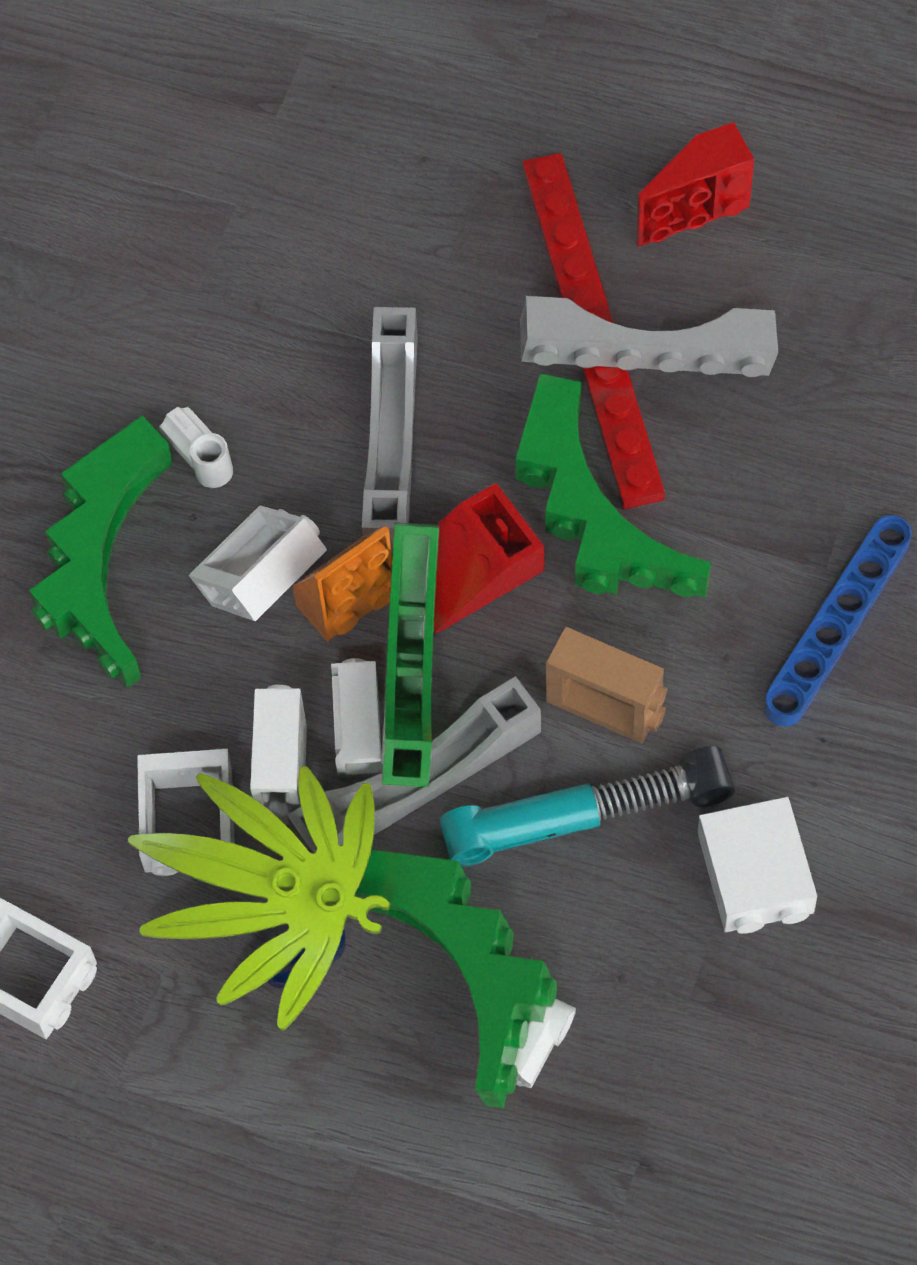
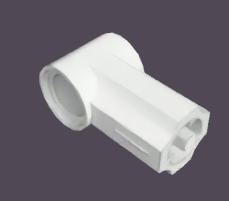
M177 407L166 414L165 420L159 426L160 432L193 468L199 483L209 488H218L225 485L233 475V466L224 438L212 433L189 407Z
M555 998L554 1005L546 1009L543 1023L527 1021V1041L523 1049H518L514 1064L517 1067L516 1085L532 1088L554 1045L559 1046L566 1036L573 1021L576 1008Z

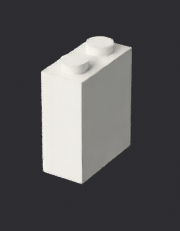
M278 684L271 685L267 689H255L250 789L253 799L270 810L285 825H289L287 815L301 807L298 780L300 767L306 766L307 724L301 690Z
M789 797L699 815L698 837L725 932L737 930L738 933L742 934L751 933L761 929L767 923L782 920L784 924H793L805 920L809 917V914H814L817 893Z

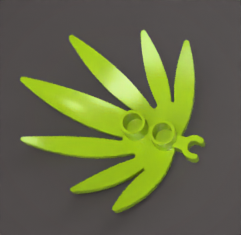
M307 766L300 767L298 780L300 804L307 828L317 848V852L312 854L296 835L265 806L230 784L200 773L196 776V780L210 799L236 825L262 845L283 857V860L278 861L260 852L230 842L186 834L152 833L131 835L128 838L129 844L152 859L187 876L231 891L266 898L268 901L267 903L225 902L195 906L156 918L142 925L139 932L142 936L151 938L209 939L252 933L283 924L289 925L288 931L271 939L248 956L231 974L217 995V1002L221 1006L245 996L274 977L302 949H306L293 967L281 996L277 1025L283 1031L298 1017L322 983L338 949L347 917L358 920L360 926L369 933H381L382 926L369 921L367 913L374 907L388 911L390 903L381 896H369L365 899L355 896L367 867L374 837L375 806L372 788L369 783H363L355 793L345 817L343 846H339L337 827L326 794Z

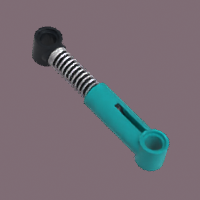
M707 746L685 754L679 761L680 765L678 767L675 766L674 769L670 767L668 772L662 769L660 774L655 771L653 776L647 773L645 778L639 775L637 780L631 777L629 782L623 779L622 784L616 781L614 786L608 782L606 788L600 785L598 790L594 786L591 787L589 783L483 809L475 805L462 806L446 812L439 822L449 859L458 861L461 866H470L489 859L495 852L600 827L601 817L604 820L607 819V815L614 818V813L622 816V811L630 814V809H634L637 813L638 807L645 811L646 805L653 808V804L657 803L660 807L662 801H665V804L668 805L671 799L675 803L677 799L682 801L687 799L690 802L692 801L693 805L697 807L713 806L732 797L735 793V788L722 749L717 746Z

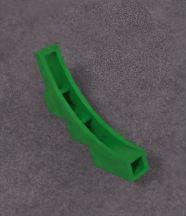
M540 374L516 456V481L524 482L534 488H552L545 510V533L553 534L555 537L566 541L582 540L575 563V586L582 587L594 594H604L607 592L617 595L620 581L624 580L639 588L657 587L671 590L674 594L681 597L699 596L706 598L710 581L711 562L679 553L649 538L624 519L600 491L587 467L579 441L578 421L581 409V382Z
M143 416L136 419L61 473L66 489L62 492V496L73 512L45 531L50 546L46 553L58 570L29 590L34 604L30 612L41 628L45 631L52 628L61 640L72 633L83 649L87 650L91 647L98 654L99 657L96 660L104 673L110 679L118 677L127 688L140 680L141 674L135 656L117 633L110 616L107 601L108 564L115 538L129 510L146 488L173 465L168 442Z
M394 522L386 637L384 723L381 754L382 785L429 787L432 748V651L439 525Z
M371 850L367 867L355 896L362 899L369 896L385 898L390 903L388 911L382 910L379 907H374L369 911L387 915L417 929L441 947L461 970L469 985L478 1017L480 1057L475 1091L485 1106L504 1109L507 1093L512 1094L516 1087L517 1067L514 1064L518 1049H523L527 1041V1021L543 1023L547 1007L551 1008L555 1002L557 992L556 980L551 976L544 961L509 956L513 946V930L509 927L501 910L467 906L471 895V881L467 878L458 861Z

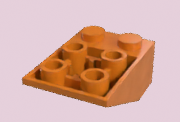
M384 526L361 537L293 585L296 607L327 642L337 634L344 635L351 631L358 623V620L371 610H380L389 603L392 551L388 528Z

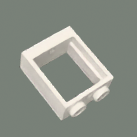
M260 505L189 574V577L211 606L256 621L327 549L318 538L320 534L318 527L308 517L304 515L299 517L289 514L283 509L275 510Z
M228 749L138 755L139 834L156 833L155 789L200 786L196 780V776L200 773L233 786L232 765ZM220 809L221 840L235 844L234 822ZM139 851L145 872H152L159 876H169L178 873V871L163 865Z
M0 898V952L15 929L18 928L70 956V959L36 1009L0 989V1014L47 1040L53 1029H60L68 1019L71 1012L70 1004L78 991L86 990L93 981L97 971V962L90 946Z

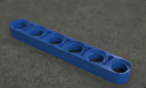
M888 515L880 518L874 524L771 684L766 694L764 708L767 718L774 724L791 726L803 717L907 553L912 531L908 522L902 517ZM893 529L902 535L903 541L897 545H887L881 541L879 534L884 530ZM865 562H874L881 567L883 573L876 578H867L860 573L858 567ZM851 594L861 601L862 606L855 611H846L838 605L837 600L843 595ZM822 628H832L839 633L841 639L833 645H826L817 639L816 633ZM809 661L818 667L819 673L813 678L805 679L795 672L794 667L799 662ZM788 695L795 699L798 706L792 712L783 713L775 709L772 701L777 696Z

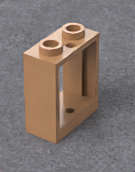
M565 627L546 662V702L643 744L649 730L656 732L663 721L666 707L662 705L668 688L663 686L664 668L568 627Z

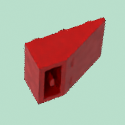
M734 122L696 135L638 194L636 244L638 247L651 242H662L673 234L687 229H698L707 222L724 216L737 215L750 207L754 157Z
M497 483L460 503L437 524L439 525L433 633L435 635L544 572V545Z

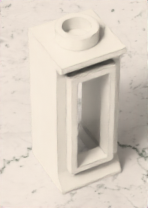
M351 658L342 663L331 664L333 676L335 761L338 779L373 777L382 772L376 662Z

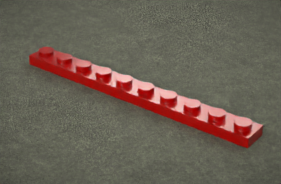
M562 153L524 160L523 173L560 298H568L585 311L613 323ZM605 366L581 367L623 510L664 501L665 491L628 370Z

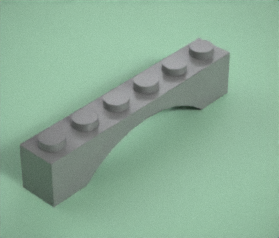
M526 296L520 317L521 362H534L539 365L570 364L583 368L605 366L619 367L623 370L641 368L659 369L664 372L694 371L708 375L730 373L757 377L761 375L769 376L778 355L775 310L733 308L721 317L697 327L678 331H647L627 328L605 321L585 311L568 298Z
M374 307L370 437L363 494L362 534L365 536L386 526L390 532L391 551H393L394 522L409 523L418 341L416 308Z
M516 676L479 698L447 730L432 740L429 787L382 785L381 772L356 784L326 791L325 794L331 806L337 827L339 846H343V829L348 807L363 783H369L373 792L375 835L540 734L541 709ZM299 807L287 815L289 827L306 849L313 854L317 852V848L307 828L302 808Z

